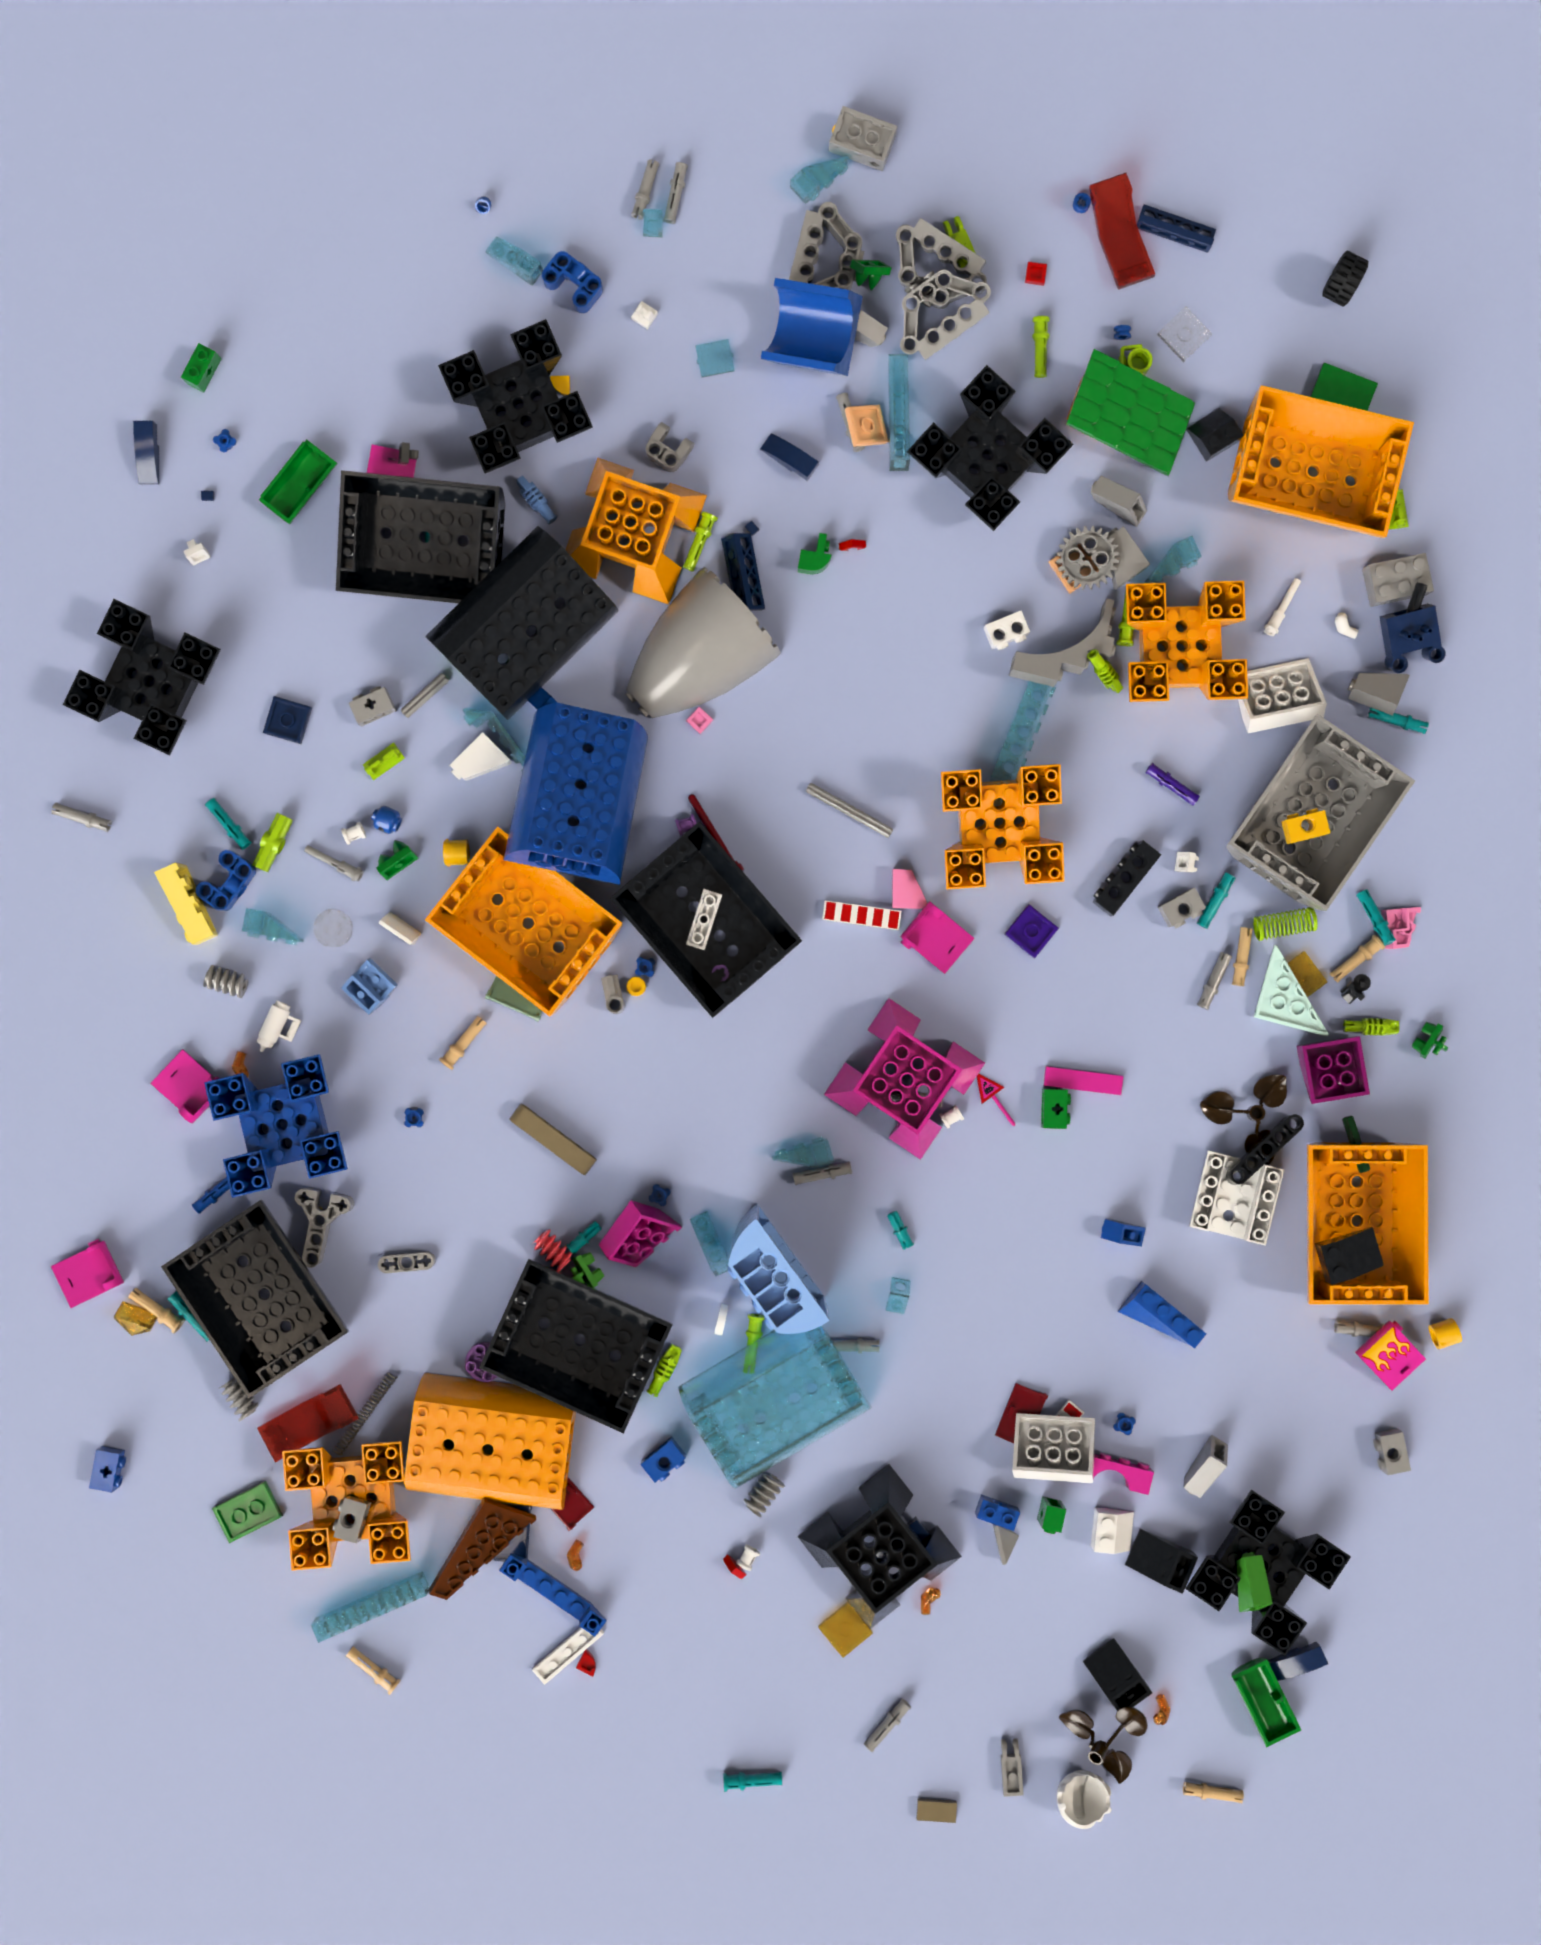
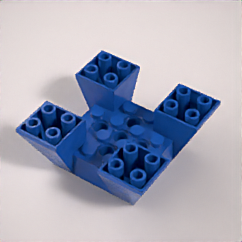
M320 1054L281 1063L286 1083L258 1090L244 1073L204 1082L213 1121L239 1115L248 1153L223 1159L232 1198L270 1189L276 1167L279 1165L304 1160L309 1179L348 1169L339 1131L329 1133L320 1095L329 1093V1088ZM278 1100H280L283 1103V1108L281 1110H278L276 1108V1102ZM301 1114L305 1115L306 1117V1123L304 1125L301 1124L299 1121V1117ZM282 1119L287 1121L286 1129H283L280 1125ZM263 1124L268 1126L267 1134L262 1131ZM286 1138L292 1141L291 1148L285 1145Z

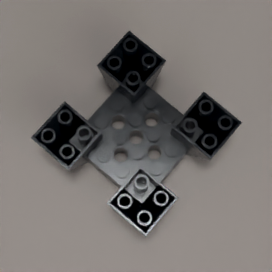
M546 319L510 334L520 360L491 373L484 374L474 350L438 365L453 401L478 407L487 430L470 436L469 439L485 474L521 459L520 451L554 437L558 443L593 428L578 391L558 398L549 375L559 362L562 354ZM510 386H516L514 391H508ZM535 396H542L541 400L533 401ZM519 403L524 404V406L521 409L515 408V406ZM500 411H506L504 416H497ZM525 421L532 422L528 427L523 426Z
M986 365L960 393L969 418L951 437L933 422L908 449L907 453L933 477L939 478L946 475L970 497L965 506L992 531H995L1020 503L1009 492L1026 472L1047 474L1074 444L1046 418L1026 437L1001 414L1016 391ZM1002 440L1004 445L999 446L995 441ZM974 441L976 442L977 446L971 447L969 446L968 442ZM989 454L991 460H985L982 455ZM1003 467L1006 472L999 473L996 468ZM969 469H977L978 474H971Z
M113 599L97 634L121 646V649L105 681L79 669L63 705L97 722H101L120 711L125 712L142 721L133 739L170 756L187 722L182 716L198 683L205 684L221 649L184 632L177 649H171L154 640L150 615ZM163 661V666L157 669L158 663ZM137 670L136 677L132 678V672ZM154 678V684L149 687V681ZM172 686V692L167 695L166 690ZM146 696L145 703L141 704V698Z
M890 1464L859 1487L870 1510L843 1531L829 1512H827L798 1535L800 1541L821 1568L839 1567L856 1590L849 1594L846 1599L869 1629L898 1608L900 1603L896 1597L923 1577L932 1581L962 1557L938 1525L930 1530V1535L922 1541L902 1515L912 1499L913 1493ZM867 1536L874 1537V1540L870 1543L864 1541ZM895 1539L902 1541L899 1546L892 1545ZM882 1551L886 1553V1556L878 1558L876 1556L877 1553ZM869 1564L871 1567L865 1571L861 1569V1566ZM892 1567L899 1569L895 1574H891L888 1571Z
M1251 1489L1229 1522L1234 1526L1215 1555L1206 1556L1185 1589L1217 1611H1220L1231 1593L1238 1597V1583L1241 1578L1237 1574V1560L1243 1557L1240 1556L1241 1552L1248 1549L1247 1553L1254 1552L1255 1556L1262 1555L1273 1604L1258 1611H1252L1251 1633L1286 1656L1307 1624L1304 1619L1286 1605L1287 1601L1305 1574L1330 1590L1351 1556L1319 1534L1294 1539L1276 1525L1285 1512ZM1271 1544H1275L1274 1548L1268 1551V1547ZM1280 1571V1575L1273 1578L1274 1573Z

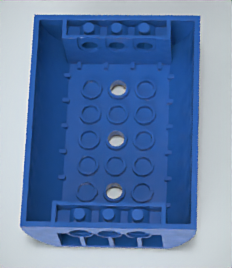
M558 702L540 707L533 717L503 860L620 885L648 742V734L643 726L634 719ZM586 744L591 745L594 750L591 753H587L583 750V746ZM583 781L586 784V788L578 789L575 783ZM576 818L579 824L571 826L568 824V819Z

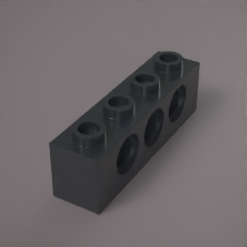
M1144 840L1139 843L1135 842L1129 849L1131 854L1127 859L1125 857L1121 859L1117 865L1119 869L1116 873L1112 872L1105 880L1107 882L1103 889L1100 887L1093 895L1095 898L1093 903L1110 917L1115 915L1162 855ZM1134 857L1141 859L1142 864L1140 867L1134 866ZM1123 872L1128 873L1130 876V880L1127 883L1121 880ZM1111 887L1116 888L1118 891L1116 898H1112L1109 895Z

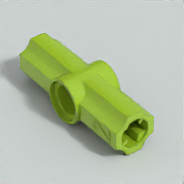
M276 813L269 830L262 836L260 841L261 847L253 861V866L269 872L277 854L282 851L285 845V837L293 822L292 819Z

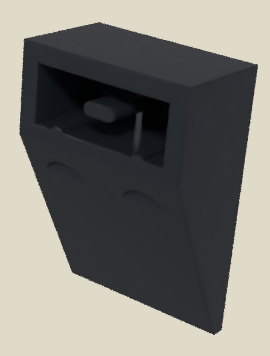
M1139 1529L1125 1565L1163 1586L1183 1594L1198 1557L1189 1549Z
M1114 1638L1083 1660V1663L1117 1711L1125 1706L1134 1707L1152 1694L1149 1685Z

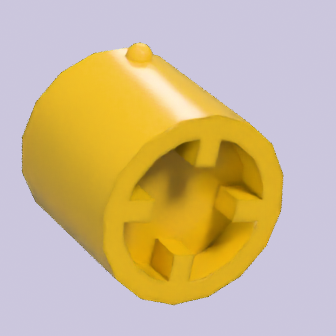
M468 839L444 840L443 858L445 865L448 867L451 865H468L470 862Z
M1453 1318L1428 1326L1431 1339L1437 1349L1462 1342L1460 1329Z

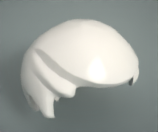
M1078 1770L1070 1773L1059 1783L1057 1789V1805L1060 1814L1070 1825L1076 1828H1091L1096 1821L1101 1822L1104 1815L1111 1812V1790L1102 1777L1090 1771Z

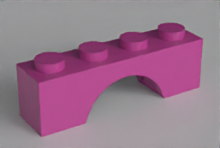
M1106 1453L1094 1454L1093 1478L1101 1471L1115 1470L1124 1476L1126 1486L1130 1491L1149 1495L1154 1471L1149 1468L1150 1465L1142 1462L1133 1464L1130 1463L1129 1459L1119 1457V1460L1113 1459L1111 1455Z

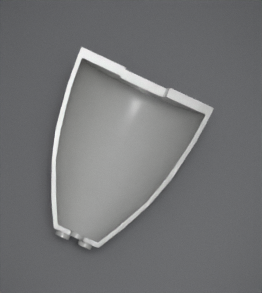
M705 567L687 583L659 617L635 663L625 695L632 702L636 700L640 704L638 709L645 717L649 715L651 718H657L677 713L717 698L758 673L781 654L777 645H772V637L763 627L759 628L758 619L725 583L721 585L719 583L720 579L712 571L707 573L708 570Z

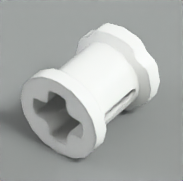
M357 822L355 826L341 829L347 845L359 838H366V833L360 822Z
M956 1104L944 1114H939L947 1129L958 1120H964Z
M746 1544L740 1559H737L736 1563L743 1569L751 1571L752 1564L756 1557H759L760 1552Z

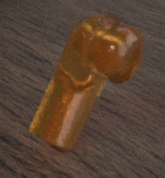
M237 1051L232 1064V1070L235 1075L244 1073L248 1078L249 1072L244 1065L246 1053Z
M575 1540L567 1553L569 1566L574 1571H579L582 1568L579 1552L584 1544L579 1540Z
M929 1588L921 1595V1614H931L930 1604L941 1596L938 1588Z
M1160 1694L1155 1698L1160 1710L1158 1714H1155L1153 1720L1156 1725H1165L1171 1710L1165 1695Z

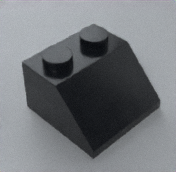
M1220 408L1186 429L1206 462L1238 443L1244 436L1235 420Z

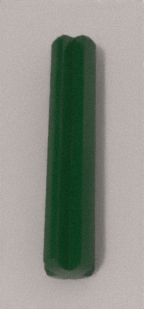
M1346 1116L1342 1118L1349 1143L1362 1144L1354 1117ZM1369 1163L1356 1164L1360 1173L1370 1170Z

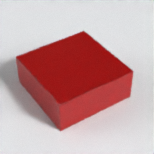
M1028 262L1025 283L1044 286L1047 264Z

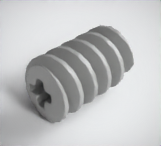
M211 965L206 972L203 986H207L210 990L214 988L217 992L222 990L223 994L229 993L230 996L237 994L238 998H242L247 990L248 979L244 980L243 973L237 978L236 971L230 976L229 969H226L223 974L222 967L214 971V965Z
M235 1378L220 1387L225 1388L221 1393L222 1395L229 1394L226 1402L233 1401L230 1408H238L234 1414H242L239 1421L256 1411L255 1409L259 1405L258 1402L251 1403L255 1397L252 1396L248 1399Z
M763 1473L765 1481L758 1480L761 1487L754 1486L753 1489L756 1493H748L751 1500L744 1498L746 1506L760 1518L762 1517L760 1512H766L765 1506L769 1507L771 1505L770 1500L776 1499L774 1493L779 1494L781 1492L779 1487H785L784 1483L773 1474L767 1475Z

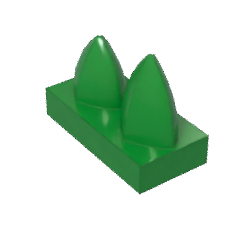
M852 260L850 268L856 270L855 278L857 285L861 286L868 278L870 290L875 288L882 275H890L892 267L880 260Z
M394 840V855L392 857L385 854H380L376 869L386 880H389L419 859L416 853L401 841Z

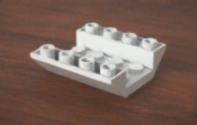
M1207 1151L1189 1227L1212 1231L1266 1246L1284 1169L1264 1164L1245 1183L1231 1185L1226 1180V1173L1241 1158ZM1247 1160V1165L1253 1168L1255 1163ZM1226 1210H1231L1233 1213V1218L1229 1221L1223 1218Z

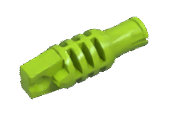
M1091 650L1087 654V658L1094 665V672L1107 689L1111 688L1116 693H1119L1123 689L1118 680L1120 676L1110 662L1102 658L1098 650Z
M1363 1018L1361 1021H1343L1344 1032H1361L1363 1035L1384 1036L1398 1034L1400 1031L1399 1021Z
M671 1343L662 1355L654 1371V1379L649 1389H647L650 1395L654 1394V1397H658L664 1382L669 1381L682 1351L679 1346Z

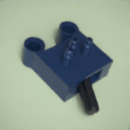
M1416 583L1407 609L1379 616L1386 654L1384 665L1388 670L1395 673H1402L1408 667L1407 659L1401 654L1422 649V657L1433 663L1442 662L1446 656L1445 649L1441 644L1436 606L1429 603L1421 605L1427 590V585L1423 583ZM1436 649L1435 656L1431 657V652ZM1399 659V664L1394 668V661Z

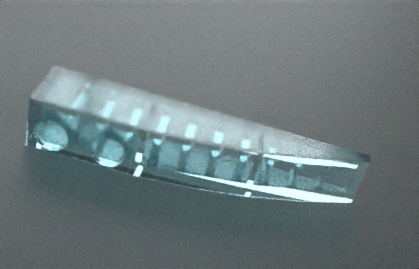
M888 354L889 471H909L910 455L907 453L910 448L908 354Z

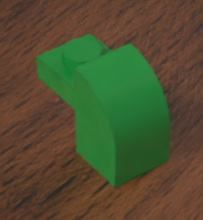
M819 533L816 552L801 549L798 573L819 574L829 566L832 554L824 553L829 551L830 540H827V534Z

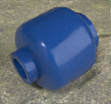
M382 806L379 810L375 809L371 820H374V828L386 834L397 832L402 822L400 813L387 806Z

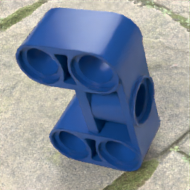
M565 251L556 253L542 272L544 285L549 290L559 288L565 279H569L579 287L572 297L575 310L579 313H587L603 293L601 279L583 263L577 261ZM562 260L568 261L565 266L558 265ZM551 275L556 276L554 281H548L547 278ZM591 284L599 285L598 288L594 290L589 288ZM580 299L587 300L583 305L577 304Z
M224 850L219 854L218 861L230 872L222 887H217L209 882H201L196 886L197 896L214 909L220 911H228L233 907L256 874V868L252 863L234 851ZM231 854L233 861L231 864H227L226 857ZM247 865L249 872L243 876L241 870ZM209 886L210 894L205 896L203 889ZM222 897L226 899L224 907L219 905V900Z

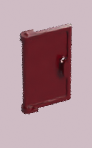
M1015 1383L995 1436L1014 1443L1016 1413L1040 1415L1049 1395Z
M568 1477L564 1509L551 1510L567 1527L566 1529L570 1531L594 1506Z

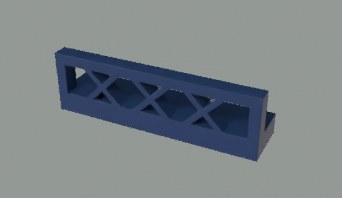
M1145 204L1142 207L1135 227L1206 253L1209 252L1213 244L1216 229ZM1145 211L1152 213L1155 218L1144 215ZM1169 219L1172 221L1173 224L1167 223L1162 220ZM1187 225L1190 227L1191 230L1182 228L1181 226ZM1204 231L1210 233V236L1208 237L1199 233Z
M733 533L722 538L731 590L750 611L764 610V599L751 533ZM740 539H745L746 549L741 545ZM745 557L749 560V568L745 565ZM749 576L753 580V587L748 582ZM752 596L757 599L758 605H753Z

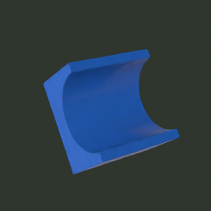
M775 278L774 286L779 295L778 324L772 343L765 351H762L761 359L781 365L848 376L863 296L847 289Z

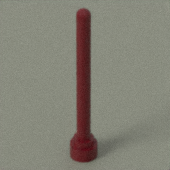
M690 794L688 800L705 828L739 868L744 871L745 869L742 864L733 859L696 796Z

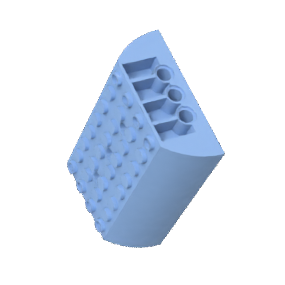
M756 1204L745 1214L734 1233L727 1271L734 1280L738 1278L740 1289L746 1297L748 1295L751 1296L753 1307L758 1313L762 1312L764 1314V1322L770 1330L774 1329L777 1333L796 1334L822 1326L830 1321L825 1296L760 1206Z

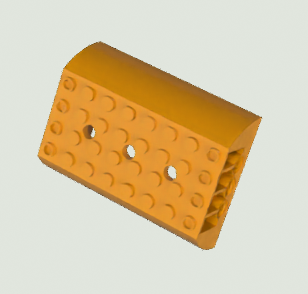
M1261 385L1252 400L1242 430L1244 436L1239 443L1228 489V500L1385 538L1387 537L1414 422ZM1272 458L1278 459L1280 466L1277 468L1273 467L1270 464V460ZM1308 468H1315L1317 470V476H1310L1308 474ZM1347 476L1354 478L1355 484L1353 486H1349L1346 483L1345 479Z
M497 826L426 917L425 921L550 1017L563 1006L614 941L623 923L556 871L503 860L509 835ZM496 894H500L503 897V902L500 905L493 903V897ZM526 918H531L534 921V925L530 929H526L523 926V921ZM558 941L564 944V950L560 953L554 950V944Z
M1315 1142L1307 1144L1308 1304H1429L1428 1145L1396 1142H1362L1360 1145L1350 1144L1349 1142ZM1369 1163L1370 1170L1360 1173L1356 1164ZM1355 1176H1359L1361 1179V1184L1358 1187L1352 1185V1179ZM1355 1215L1361 1217V1223L1357 1226L1352 1224V1218ZM1373 1227L1384 1266L1333 1285L1327 1283L1315 1243Z
M424 1373L420 1380L413 1405L404 1476L405 1488L409 1491L480 1500L487 1498L496 1502L563 1510L576 1412L515 1384L494 1381L481 1382L470 1378ZM446 1439L454 1442L453 1449L445 1448L444 1441ZM490 1444L494 1449L493 1453H484L483 1446ZM525 1449L531 1450L533 1457L525 1459L522 1456V1451Z

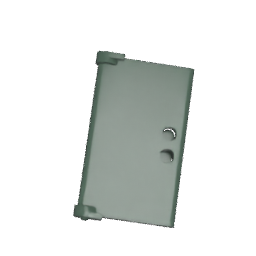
M498 976L495 977L485 999H490L539 1022L542 1010Z

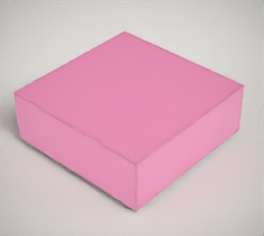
M700 707L686 720L699 734L713 721Z

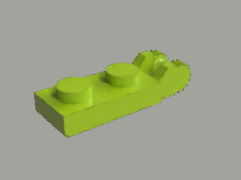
M954 217V224L958 230L954 234L950 223L944 221L943 228L946 235L975 253L960 217ZM960 259L957 262L959 268L966 267L968 263L965 259Z

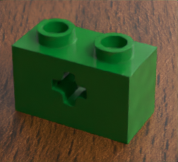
M198 343L181 378L186 384L204 393L221 361V357L212 349Z
M1042 1089V1128L1067 1129V1125H1070V1113H1067V1105L1071 1104V1094L1068 1093V1090ZM1056 1103L1057 1106L1061 1107L1057 1114L1055 1111H1052V1107H1055Z
M1042 1496L1037 1517L1041 1528L1044 1529V1532L1050 1534L1061 1533L1066 1514L1065 1506L1061 1500Z

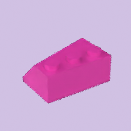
M631 1200L598 1245L608 1260L637 1267L654 1252L653 1248L660 1242L664 1244L669 1239L667 1236L674 1230L678 1232L682 1226L660 1209Z

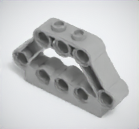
M832 202L823 203L818 213L806 210L789 280L804 283L812 282L814 278L813 265L818 261V247L823 242L824 226L843 247L844 252L839 258V271L835 275L814 284L851 290L853 281L856 282V270L850 268V266H845L843 262L846 260H863L864 251H861V236L853 232L838 213L837 206ZM829 212L833 216L826 218L823 214ZM818 233L820 236L818 238H812L810 234ZM850 242H854L857 244V246L851 248L847 244ZM812 251L815 255L808 257L805 253ZM802 270H808L810 274L802 275L800 272ZM840 279H845L848 283L845 285H841L838 283V281Z
M922 218L919 219L914 228L909 225H902L897 229L896 239L900 249L901 266L898 278L901 285L905 287L904 291L907 294L909 293L907 289L916 282L920 285L925 281L915 271L913 244L915 241L921 244L925 252L937 254L938 259L942 263H951L957 273H966L970 276L965 279L973 281L979 278L982 282L987 283L986 276L981 272L986 264V260ZM904 232L911 234V238L908 241L901 239V235ZM933 238L935 243L933 246L927 247L924 244L925 240ZM948 248L951 250V255L949 257H942L941 251ZM965 259L968 262L967 266L959 268L957 266L958 260ZM905 273H913V279L905 281L903 279ZM930 286L928 291L922 292L923 296L931 297L933 295V288ZM984 286L976 288L975 294L983 293L986 288ZM940 288L936 291V295L939 293L945 294L946 299L943 302H937L934 297L932 300H924L922 303L929 308L932 305L935 308L944 309L949 303L968 295L947 288Z
M943 269L937 273L931 271L923 277L925 281L922 284L918 285L916 282L908 288L909 293L902 300L904 332L900 342L901 350L906 354H914L919 350L926 360L988 315L990 312L984 305V302L990 297L991 289L987 283H976L952 275L950 271ZM941 274H947L950 278L949 283L945 286L940 285L938 282V277ZM925 286L933 288V295L931 297L923 296L922 289ZM979 286L986 288V295L983 298H979L975 294V290ZM940 288H947L974 297L975 300L973 302L962 304L955 315L944 317L940 326L929 328L925 333V337L921 340L917 339L918 309L921 302L932 300L936 295V291ZM915 298L917 307L915 309H908L906 306L907 299ZM964 307L971 309V316L967 319L962 318L960 315V311ZM947 319L955 321V328L948 331L945 329L944 322ZM931 331H936L939 334V339L936 342H931L928 339V334ZM911 338L915 341L916 345L912 350H908L905 347L904 342L906 339Z

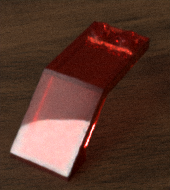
M1127 173L1089 185L1098 239L1118 290L1154 278L1155 271L1136 224L1132 201L1133 189Z
M339 1384L300 1403L260 1425L257 1429L274 1461L277 1462L283 1458V1450L301 1449L339 1428L342 1429L358 1420L359 1417L342 1385Z

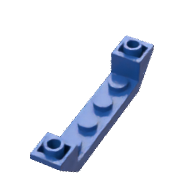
M510 1554L499 1569L500 1572L513 1581H516L518 1578L579 1620V1626L594 1637L607 1621L591 1602L527 1558Z

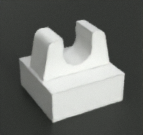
M641 301L631 319L648 330L658 315V311Z
M194 539L187 542L189 549L184 550V554L193 566L211 558L202 543L196 544Z
M1177 852L1174 871L1196 872L1197 868H1194L1195 861H1199V857L1193 852Z

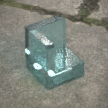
M643 209V236L663 237V210Z

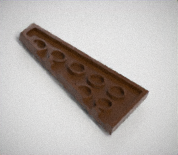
M483 1498L430 1586L429 1595L445 1600L450 1598L464 1585L463 1582L471 1575L474 1576L479 1572L478 1569L483 1564L487 1565L509 1545L508 1542L524 1532L523 1529L529 1523H534L537 1520L536 1515Z

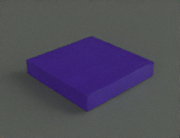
M1028 904L1004 935L1030 956L1036 958L1059 928Z

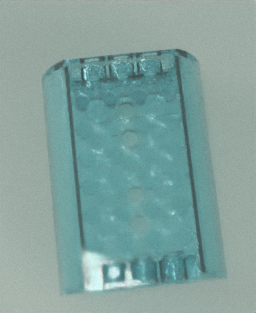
M823 1325L813 1330L796 1334H782L773 1330L678 1387L688 1416L729 1484L735 1489L872 1409ZM810 1383L816 1384V1391L808 1392L806 1390L807 1385ZM793 1393L800 1395V1399L796 1403L789 1400V1396ZM757 1414H764L766 1416L765 1421L762 1423L756 1422L755 1416ZM740 1424H747L749 1427L745 1433L739 1432L737 1428Z

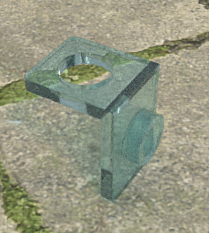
M891 1278L886 1311L900 1314L905 1313L910 1295V1280ZM901 1283L906 1289L898 1290L895 1284Z

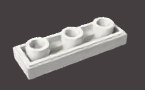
M703 889L686 945L705 950L722 894ZM702 916H706L708 918L706 923L701 922L700 919Z

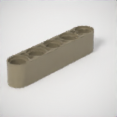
M520 1103L509 1118L516 1126L585 1176L597 1161L593 1155L522 1103Z

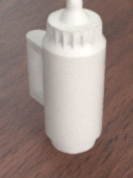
M276 1000L275 1004H272L258 1034L257 1042L260 1044V1052H263L267 1047L272 1048L279 1037L292 1042L301 1020L289 1015L291 1006ZM288 1018L293 1021L285 1036L281 1034V1031Z

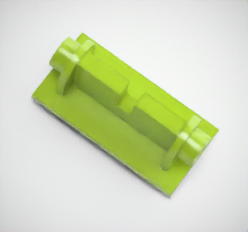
M1399 487L1389 530L1409 527L1403 489L1399 490Z
M392 743L362 765L367 774L375 780L404 760L405 757L396 744Z

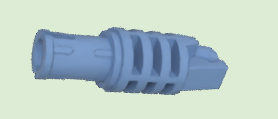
M523 475L516 480L517 485L521 489L519 493L534 511L542 515L548 524L553 523L558 516L547 505V499L533 482L529 483Z

